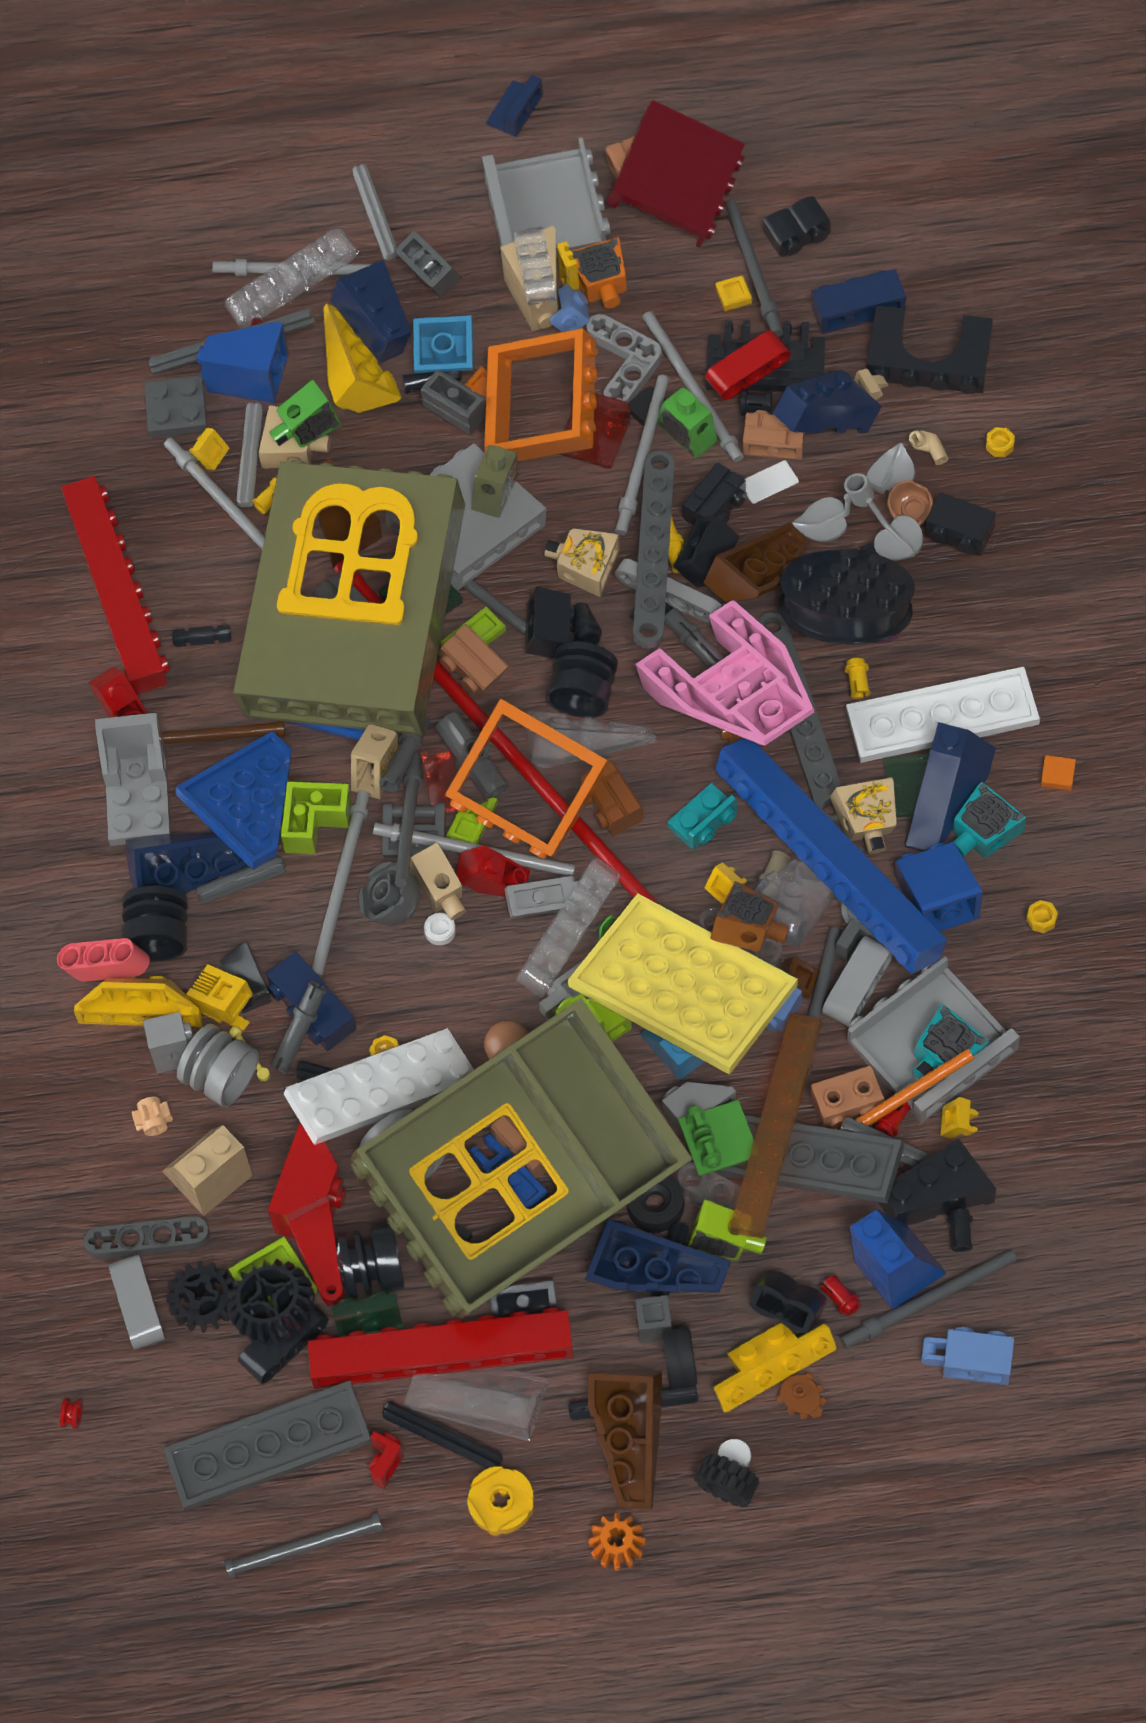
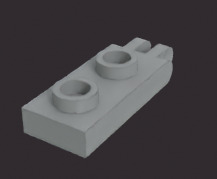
M574 876L506 886L504 891L510 919L580 907V901L591 899L590 892L577 893V889L587 888L588 882L587 880L575 881Z

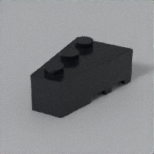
M957 1139L895 1178L888 1203L878 1202V1204L888 1216L906 1225L934 1219L937 1215L948 1213L954 1209H965L983 1203L985 1205L995 1203L996 1187L960 1139Z

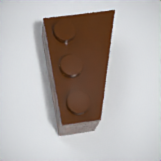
M331 458L322 462L338 467ZM328 506L317 514L324 539L344 541L348 538L351 516L345 508ZM372 513L363 525L358 552L382 538L380 520L375 513ZM329 552L334 568L338 562L344 559V555Z

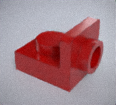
M373 1431L370 1436L372 1446L383 1453H377L369 1467L373 1484L385 1490L401 1463L404 1453L400 1445L401 1442L396 1437L386 1432L380 1435Z

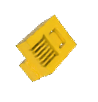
M207 964L203 970L204 973H201V976L199 975V979H197V982H194L195 985H192L193 988L189 989L186 996L200 1009L201 1014L208 1016L219 1024L224 1021L233 1027H239L244 1032L250 1022L239 1016V1013L253 995L248 983L239 977Z

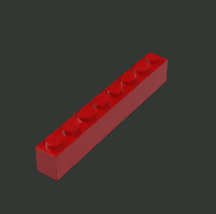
M95 476L61 486L128 681L137 695L168 685L165 673L170 672L165 655H158L157 648H160L161 644L156 630H149L148 624L152 623V618L147 605L141 607L139 599L144 598L139 581L132 582L130 575L135 574L131 559L130 557L124 558L122 551L127 549L122 534H115L113 527L118 526L113 509L107 510L105 503L110 502L105 486H98Z
M549 1308L543 1310L542 1313L531 1315L527 1312H516L511 1314L510 1317L505 1318L483 1316L478 1318L477 1321L472 1322L450 1320L445 1325L439 1326L422 1323L414 1325L412 1329L405 1330L389 1327L380 1330V1333L372 1334L355 1331L349 1333L347 1337L335 1338L332 1335H322L316 1337L313 1341H307L310 1376L314 1389L333 1387L350 1381L352 1385L574 1358L568 1310L561 1311L559 1308Z

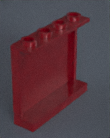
M651 100L642 117L606 204L614 208L618 206L620 200L698 236L699 238L695 246L700 247L705 238L711 239L717 224L713 223L714 217H720L725 207L726 201L722 200L724 193L729 195L736 179L731 176L734 171H739L745 159V156L741 155L745 144L655 100Z

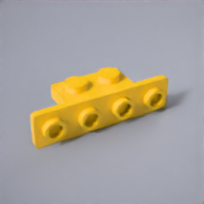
M779 1323L727 1353L730 1363L738 1373L714 1387L722 1410L725 1413L729 1412L835 1351L837 1347L830 1328L826 1324H822L797 1339L789 1328Z

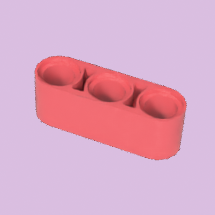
M126 938L71 943L64 946L57 956L58 966L81 982L140 976L147 970L150 963L149 955Z

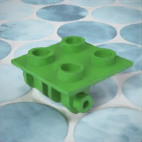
M739 1100L707 1110H700L699 1106H693L687 1110V1116L678 1118L699 1176L760 1157Z

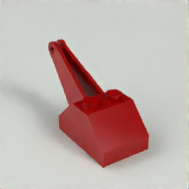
M299 1124L269 1205L268 1213L275 1234L294 1238L323 1302L329 1306H336L342 1302L344 1291L336 1255L337 1244L333 1218L337 1208L342 1209L344 1205L346 1190L343 1188V1178L340 1177L338 1165L325 1141L314 1145L302 1124ZM330 1291H336L334 1294H328Z

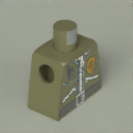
M489 445L475 475L471 510L500 518L518 476L517 453L499 446ZM488 485L495 489V493H488Z

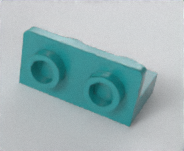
M710 783L667 822L668 828L694 851L699 845L707 844L714 837L715 831L723 824L726 826L734 820L737 815V798L733 795L728 798Z

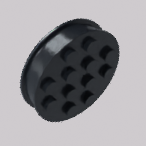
M852 549L814 552L790 563L784 569L781 576L783 594L779 601V610L782 618L794 630L816 640L845 645L875 643L889 639L902 632L909 625L913 616V607L910 601L914 596L915 584L912 576L898 563L878 554Z

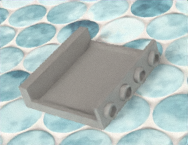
M583 137L578 138L579 149L497 165H495L493 155L482 157L483 173L500 247L550 226H554L556 229L557 244L567 241L571 251L606 241V235L610 234L609 222L607 217L602 218L601 211H605L602 194L596 195L595 188H599L596 171L590 170L589 165H593L592 153L590 148L585 149Z
M474 443L466 449L459 450L453 459L444 465L437 466L429 475L447 474L457 478L465 502V511L451 585L457 591L542 529L546 523V508L517 481L514 483L500 518L471 510L474 479L485 454ZM488 485V493H495V489ZM386 511L385 524L388 527L393 523L400 526L398 516L393 512Z
M946 956L938 962L923 968L921 975L914 980L908 979L903 982L897 989V993L889 999L884 997L879 1000L873 1007L872 1012L865 1017L862 1015L857 1017L848 1027L847 1042L868 1066H872L873 1071L894 1094L918 1080L912 1070L920 1061L913 1053L918 1040L942 1004L946 1005L990 1041L986 1048L974 1056L975 1059L908 1101L911 1106L910 1112L921 1124L1019 1048L1020 1036L1012 1028L1006 1031L949 970L948 958Z

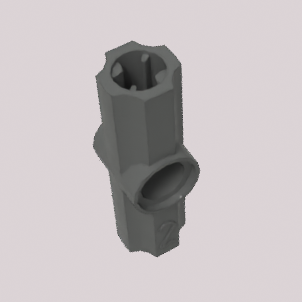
M452 712L440 720L435 728L456 756L454 764L459 771L478 737L474 736L459 713ZM488 744L469 775L485 799L498 797L509 786L488 756L490 753Z

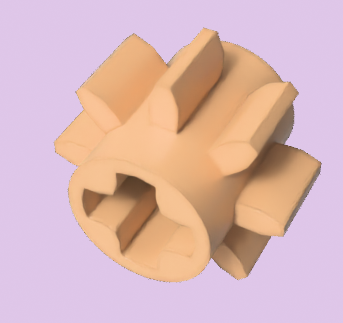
M148 1097L140 1100L137 1103L138 1110L131 1112L136 1130H144V1134L147 1136L162 1134L168 1129L167 1122L173 1121L168 1102L161 1103L158 1097Z

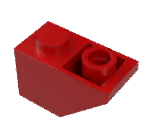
M110 668L88 683L110 718L148 714L124 672L117 668Z
M486 845L461 852L456 870V875L462 885L477 893L506 897L504 891L506 886L528 883L530 870Z

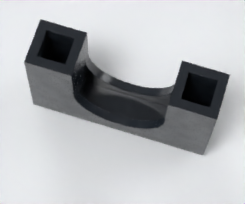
M876 305L867 369L872 376H883L887 383L903 384L907 387H930L935 390H956L967 394H983L993 318L964 315L960 342L957 349L945 359L923 361L913 357L903 346L905 309Z

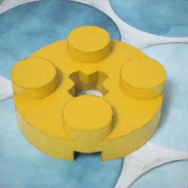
M491 1467L481 1472L473 1480L467 1504L474 1522L489 1534L498 1536L514 1532L528 1521L534 1512V1495L530 1482L521 1472L503 1469V1467ZM500 1493L502 1497L508 1495L510 1499L506 1501L507 1506L503 1508L500 1506L495 1507L493 1505L495 1502L494 1495Z

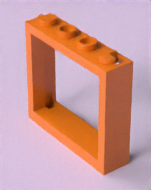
M581 328L488 347L484 453L489 445H494L517 453L518 461L593 448V432L596 431L594 409L597 407L595 382L598 379L595 359L598 349L596 348L595 338L585 329ZM574 350L572 430L509 441L512 362Z
M500 698L445 796L452 799L449 805L457 810L466 813L467 809L478 814L476 821L492 829L495 824L504 829L505 831L502 836L512 842L519 844L520 840H523L530 844L529 851L544 860L547 855L555 858L610 761ZM504 715L593 766L548 844L459 793Z

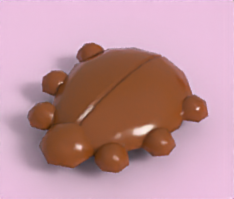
M806 1373L805 1375L795 1374L786 1378L781 1385L780 1394L777 1396L779 1403L784 1402L788 1406L787 1412L793 1415L795 1412H799V1417L802 1420L807 1419L808 1414L813 1418L820 1417L823 1412L820 1405L826 1404V1399L820 1397L819 1394L823 1391V1387L816 1385L812 1381V1373Z

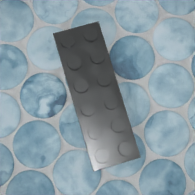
M745 1115L760 1157L708 1173L887 1204L904 1144L902 1140Z
M347 1381L163 1449L184 1511H188L372 1444L351 1382Z

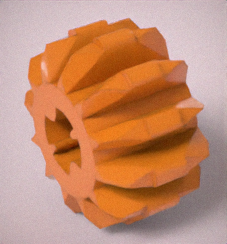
M617 1512L614 1514V1521L612 1522L606 1516H603L601 1518L603 1527L593 1525L592 1533L595 1536L588 1540L589 1546L595 1548L592 1551L593 1559L602 1558L601 1566L603 1568L608 1567L613 1562L614 1570L617 1572L620 1571V1563L625 1562L628 1568L633 1567L631 1557L641 1559L643 1553L640 1548L646 1545L645 1538L640 1536L643 1532L642 1526H632L633 1517L631 1516L626 1517L621 1522L620 1514ZM618 1537L620 1541L622 1538L623 1545L616 1547V1543H614L612 1546L611 1540Z

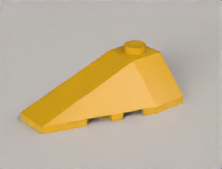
M326 303L323 311L328 386L334 403L341 409H349L361 413L398 402L401 399V395L392 374L389 371L383 372L377 363L378 360L336 307Z

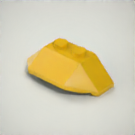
M151 976L149 979L135 977L107 978L74 1005V1013L78 1024L144 1026L143 1020L180 1012L184 1023L190 1022L191 1027H203L200 1009L171 979H166L162 976Z

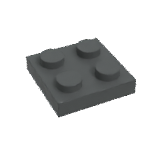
M201 376L144 382L149 438L203 432L207 428L204 384Z

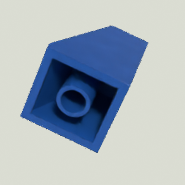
M274 322L207 336L205 345L199 348L197 362L201 364L202 368L201 379L205 381L207 392L275 403L289 356L283 323Z
M954 842L948 844L938 843L931 846L927 851L918 854L908 853L895 861V877L903 895L939 932L980 919L981 887Z
M875 1210L850 1227L855 1264L892 1310L946 1275L943 1268L908 1225L887 1214Z

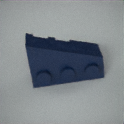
M384 259L339 278L330 301L379 363L403 354L411 331Z
M841 369L787 386L773 414L792 432L823 433L825 428H836L838 433H845L848 428L858 429L859 433H868L882 406L860 387L850 374Z

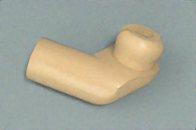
M914 430L910 433L908 440L912 447L930 453L936 465H942L948 461L946 451L936 434Z

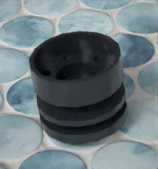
M578 641L561 644L555 652V661L552 665L553 674L549 678L546 701L559 712L574 717L596 718L604 715L608 711L612 694L611 685L615 681L618 659L607 649L592 643Z
M143 886L126 892L122 898L123 922H125L122 926V938L129 939L149 955L150 961H166L182 956L187 950V927L185 925L188 919L187 896L179 890L164 886Z
M389 1224L371 1227V1242L364 1243L359 1230H354L356 1245L349 1246L346 1232L338 1234L337 1261L341 1281L349 1294L350 1300L358 1299L356 1284L360 1283L364 1285L366 1297L371 1296L372 1281L375 1280L379 1281L383 1293L405 1289L395 1234Z

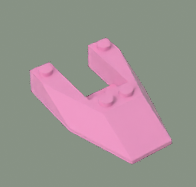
M731 600L709 615L716 641L731 654L697 677L692 678L660 648L635 664L643 689L660 705L763 746L815 713L786 646L734 600Z

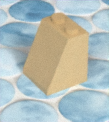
M554 226L500 247L504 281L532 332L552 326L550 317L559 311V270L556 229Z
M224 1125L209 1131L162 1170L203 1216L253 1176L244 1147Z

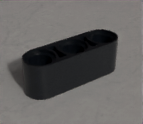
M314 1305V1311L308 1313L310 1322L300 1323L302 1327L301 1332L296 1330L290 1332V1340L285 1336L280 1337L278 1345L271 1338L266 1345L260 1343L259 1339H257L243 1350L238 1358V1362L259 1383L265 1384L308 1345L307 1341H312L324 1330L329 1322V1318Z

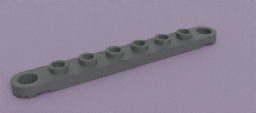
M661 450L651 452L645 459L633 639L638 647L641 646L642 649L647 648V650H650V648L654 649L662 643L664 632L675 461L671 454ZM656 461H658V463L662 461V463L665 462V465H667V467L664 469H656L652 465L653 463H656ZM649 628L651 631L656 632V635L651 638L640 634L642 630L645 631V629L648 630Z
M768 612L762 615L758 622L764 627L767 623L770 624V622L778 623L781 629L772 634L786 646L815 712L789 729L812 801L824 812L823 808L826 807L825 805L832 804L830 795L836 787H841V783L789 626L781 614ZM825 813L835 825H839L840 821L837 814L828 815Z

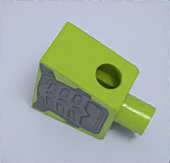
M704 1200L695 1219L687 1247L711 1255L738 1260L744 1249L762 1254L767 1236L749 1231L752 1223L750 1216Z

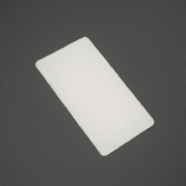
M786 460L745 479L747 496L753 504L799 482Z

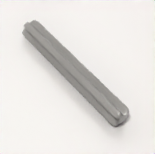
M365 164L355 166L352 170L383 258L387 261L398 257V254L394 251L397 247L369 170Z
M250 402L246 406L236 499L237 505L241 508H250L253 505L252 500L254 499L263 413L260 403Z

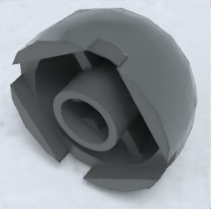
M385 862L374 868L367 876L371 879L367 888L362 886L359 895L361 913L371 921L386 926H395L407 921L416 911L420 901L419 883L411 872L408 873L406 887L399 888L395 885L397 864L393 862Z

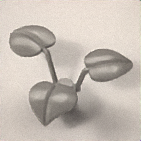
M899 443L883 454L871 466L867 477L861 473H855L846 479L844 488L847 494L843 497L845 508L843 503L836 498H822L809 506L798 519L792 522L794 527L810 540L829 542L837 539L846 531L847 522L844 517L850 514L851 502L859 507L869 505L885 528L876 535L874 540V548L878 555L898 561L918 554L923 545V533L919 524L913 518L902 515L895 518L889 525L873 502L874 491L883 494L885 490L890 492L895 484L899 482L914 480L915 467L904 445Z

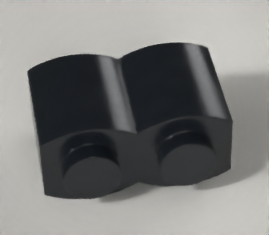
M810 196L799 200L789 208L781 209L763 220V228L779 256L782 257L797 254L804 245L820 243L825 240L828 234L831 233V222L816 198Z
M770 1270L756 1285L749 1305L757 1313L765 1317L779 1319L783 1325L795 1332L808 1333L819 1320L827 1298L813 1287L798 1285L790 1276L779 1271Z

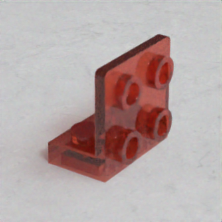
M573 390L570 395L571 414L564 431L572 430ZM595 393L597 407L594 409L596 431L593 432V448L559 455L611 469L631 422L630 403Z

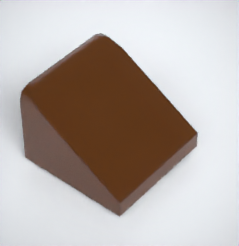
M795 956L784 960L780 970L797 978L796 988L802 990L803 998H810L819 970Z

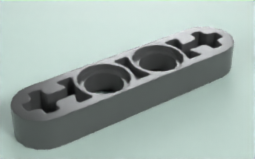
M192 1216L95 1227L86 1233L83 1242L90 1257L94 1259H110L138 1254L147 1255L199 1249L208 1243L210 1231L204 1219ZM193 1227H198L200 1231L196 1239H192L191 1235L188 1234L192 1232ZM176 1228L181 1230L182 1241H178ZM161 1229H167L172 1233L170 1240L163 1244L154 1240L156 1232ZM131 1232L140 1236L138 1244L133 1247L123 1245L122 1240L126 1234ZM112 1235H116L115 1239L118 1248H114L112 1242H114ZM98 1237H102L103 1241L106 1242L102 1243L101 1249H96L94 1246Z

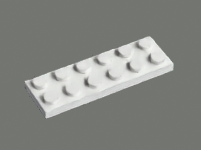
M1024 667L846 704V713L860 763L931 748L938 722L968 729L979 737L1036 726L1040 723L1039 714Z
M446 1028L286 1087L284 1096L313 1144L316 1145L380 1121L399 1109H412L423 1105L474 1069L449 1029Z

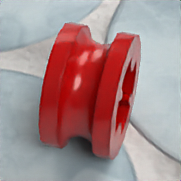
M70 1398L63 1399L60 1410L61 1427H66L70 1424L73 1429L79 1428L83 1411L81 1399H77L75 1402H71Z

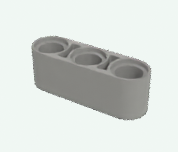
M864 936L827 997L822 1013L849 1027L851 1022L859 1017L886 971L893 954L882 943Z
M139 1254L108 1264L133 1349L136 1350L165 1340Z

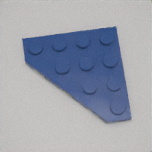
M271 731L176 787V796L252 870L276 857L278 853L291 761V748Z

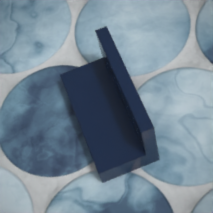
M531 75L525 85L513 80L489 116L486 124L517 137L543 96L542 79Z

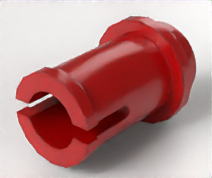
M904 1103L899 1111L895 1109L877 1120L874 1129L891 1137L896 1136L899 1131L898 1126L911 1110L909 1103Z
M836 1275L830 1276L821 1285L820 1289L839 1307L838 1312L840 1314H845L849 1317L860 1308L859 1296L852 1294Z

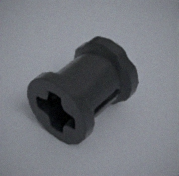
M742 389L741 415H746L747 412L754 413L758 410L767 411L771 414L772 390H767L766 393H757Z

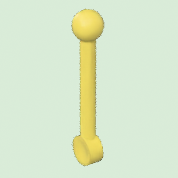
M236 1026L232 1027L229 1031L231 1037L245 1042L241 1036V1029ZM258 1061L256 1068L257 1077L260 1081H267L270 1077L269 1070L263 1068Z

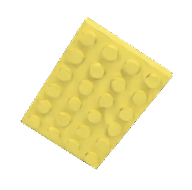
M637 894L568 979V987L730 1075L796 989L798 979L739 947L711 940V932Z

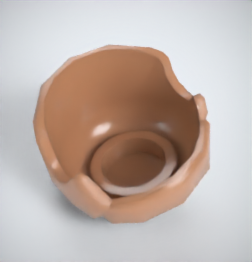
M905 480L895 484L890 490L887 505L893 519L904 515L913 518L921 526L926 523L934 501L927 487L913 480Z
M512 1020L500 1021L491 1026L484 1039V1049L488 1059L490 1060L527 1035V1029L520 1023Z

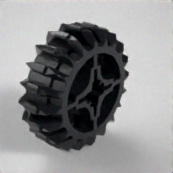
M277 1258L273 1265H270L264 1259L262 1267L258 1268L252 1264V1271L247 1274L241 1271L242 1280L233 1281L232 1287L234 1291L228 1292L230 1302L227 1304V1310L230 1314V1320L233 1326H236L239 1334L247 1336L252 1342L259 1339L260 1343L264 1345L271 1338L278 1345L280 1337L285 1336L290 1340V1332L293 1330L301 1332V1322H310L308 1313L314 1311L312 1301L315 1300V1293L311 1287V1281L306 1277L302 1269L299 1267L295 1268L290 1261L283 1265L282 1261ZM268 1296L271 1297L274 1308L271 1307Z

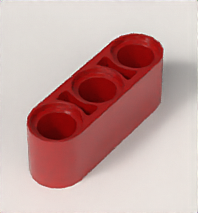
M769 330L713 365L705 374V379L720 398L726 401L741 393L742 389H747L785 364L790 358L791 352L773 330Z

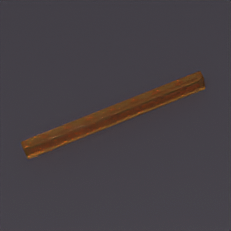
M790 1014L731 1222L730 1229L733 1234L763 1239L822 1026L821 1018Z

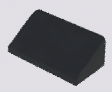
M247 942L239 945L220 959L223 970L245 980L253 993L242 1009V1014L272 1002Z
M553 1277L514 1282L490 1299L492 1316L505 1318L510 1317L511 1314L516 1312H527L531 1315L542 1313L545 1309L557 1308Z

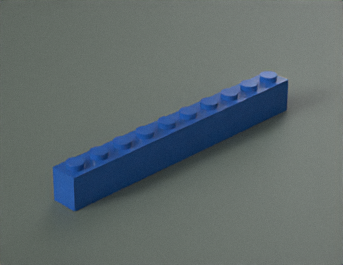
M743 738L721 748L715 768L720 777L738 793L740 798L749 804L757 815L773 829L777 836L796 853L797 857L815 873L817 878L835 894L837 899L845 904L858 921L862 922L876 939L893 954L900 964L913 974L940 960L947 939L756 742Z

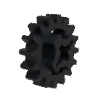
M198 1261L197 1269L194 1270L187 1264L185 1265L187 1273L183 1275L176 1272L175 1276L178 1282L168 1284L169 1290L172 1292V1294L166 1295L168 1304H171L169 1311L172 1316L177 1315L176 1320L180 1326L187 1321L189 1331H193L196 1325H200L202 1333H205L209 1324L218 1329L217 1321L219 1319L226 1322L230 1320L227 1314V1304L230 1302L228 1292L234 1291L232 1289L234 1280L233 1278H227L228 1273L225 1268L217 1272L216 1264L213 1262L208 1268H204L202 1261ZM216 1282L222 1287L223 1295L215 1290ZM181 1299H184L186 1303H189V1311H186L183 1308V1306L181 1305Z

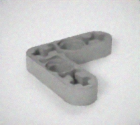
M596 314L591 316L590 321L586 323L587 332L595 338L597 345L626 360L604 390V404L606 408L613 412H621L638 395L662 361L661 347L656 341L606 315ZM601 326L605 327V331L600 329L598 332H595L594 327L597 329L601 328ZM621 337H628L632 340V343L629 346L622 347L616 341ZM650 352H654V356L649 355L647 356V358H645L643 355V353L649 354ZM630 371H637L641 374L640 378L635 381L626 379L625 375ZM622 391V399L616 398V400H612V395L617 397Z

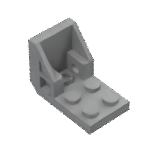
M157 713L95 719L101 770L106 786L108 841L110 846L125 845L127 839L171 834L167 757Z

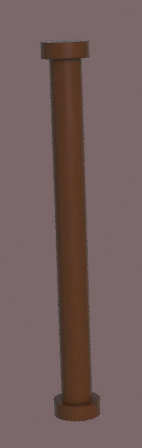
M277 721V723L162 732L165 744L264 736L271 731L281 738L285 737L284 721Z

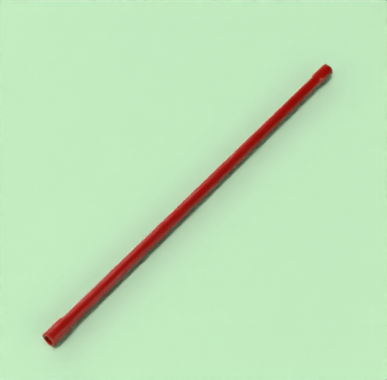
M344 559L334 567L336 574L342 572ZM356 571L352 582L356 589L369 603H384L364 581L363 576ZM436 661L433 679L482 731L489 716L447 670ZM497 727L490 741L556 814L563 819L570 805L500 728ZM579 816L571 829L633 898L640 894L660 905Z

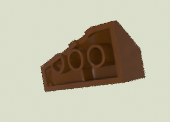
M788 523L716 555L704 584L724 601L757 598L777 588L781 583L784 569L801 557L811 540L791 523Z
M623 1369L588 1373V1408L596 1424L600 1447H603L608 1464L607 1470L618 1507L653 1508L662 1407V1371Z

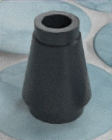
M587 603L575 604L573 606L574 617L572 620L573 640L575 642L580 641L597 645L601 640L602 630Z

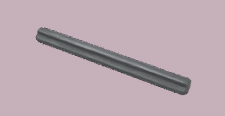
M305 309L254 326L280 322L283 323L284 332L287 334L314 325L315 318L311 309ZM206 341L150 358L149 366L152 373L159 374L197 362L199 348L201 346L204 347Z

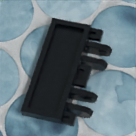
M726 319L724 346H721V334H708L707 371L713 365L750 342V320H744L742 324L743 340L732 339L734 331L732 319ZM784 321L783 343L791 352L790 358L781 367L748 387L747 390L784 392L789 385L824 375L825 337H813L812 348H808L809 321H802L800 333L802 340L790 341V335L792 334L791 321ZM706 380V390H714Z

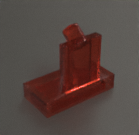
M451 751L428 755L427 752L421 753L431 806H435L436 802H445L446 813L458 811L449 805L452 799L445 796L456 776Z

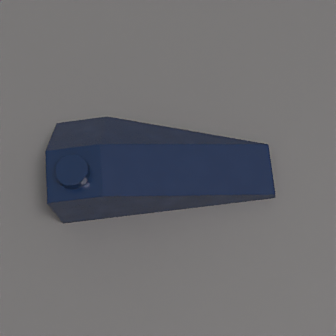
M938 722L906 843L907 848L924 852L935 844L945 842L953 830L954 819L976 787L981 782L985 783L988 779L996 747L968 729Z
M214 832L154 835L126 840L128 870L133 889L143 886H164L174 888L186 894L192 890L196 891V888L220 876L229 875L247 866Z
M608 1219L585 1280L616 1291L720 1293L731 1261Z

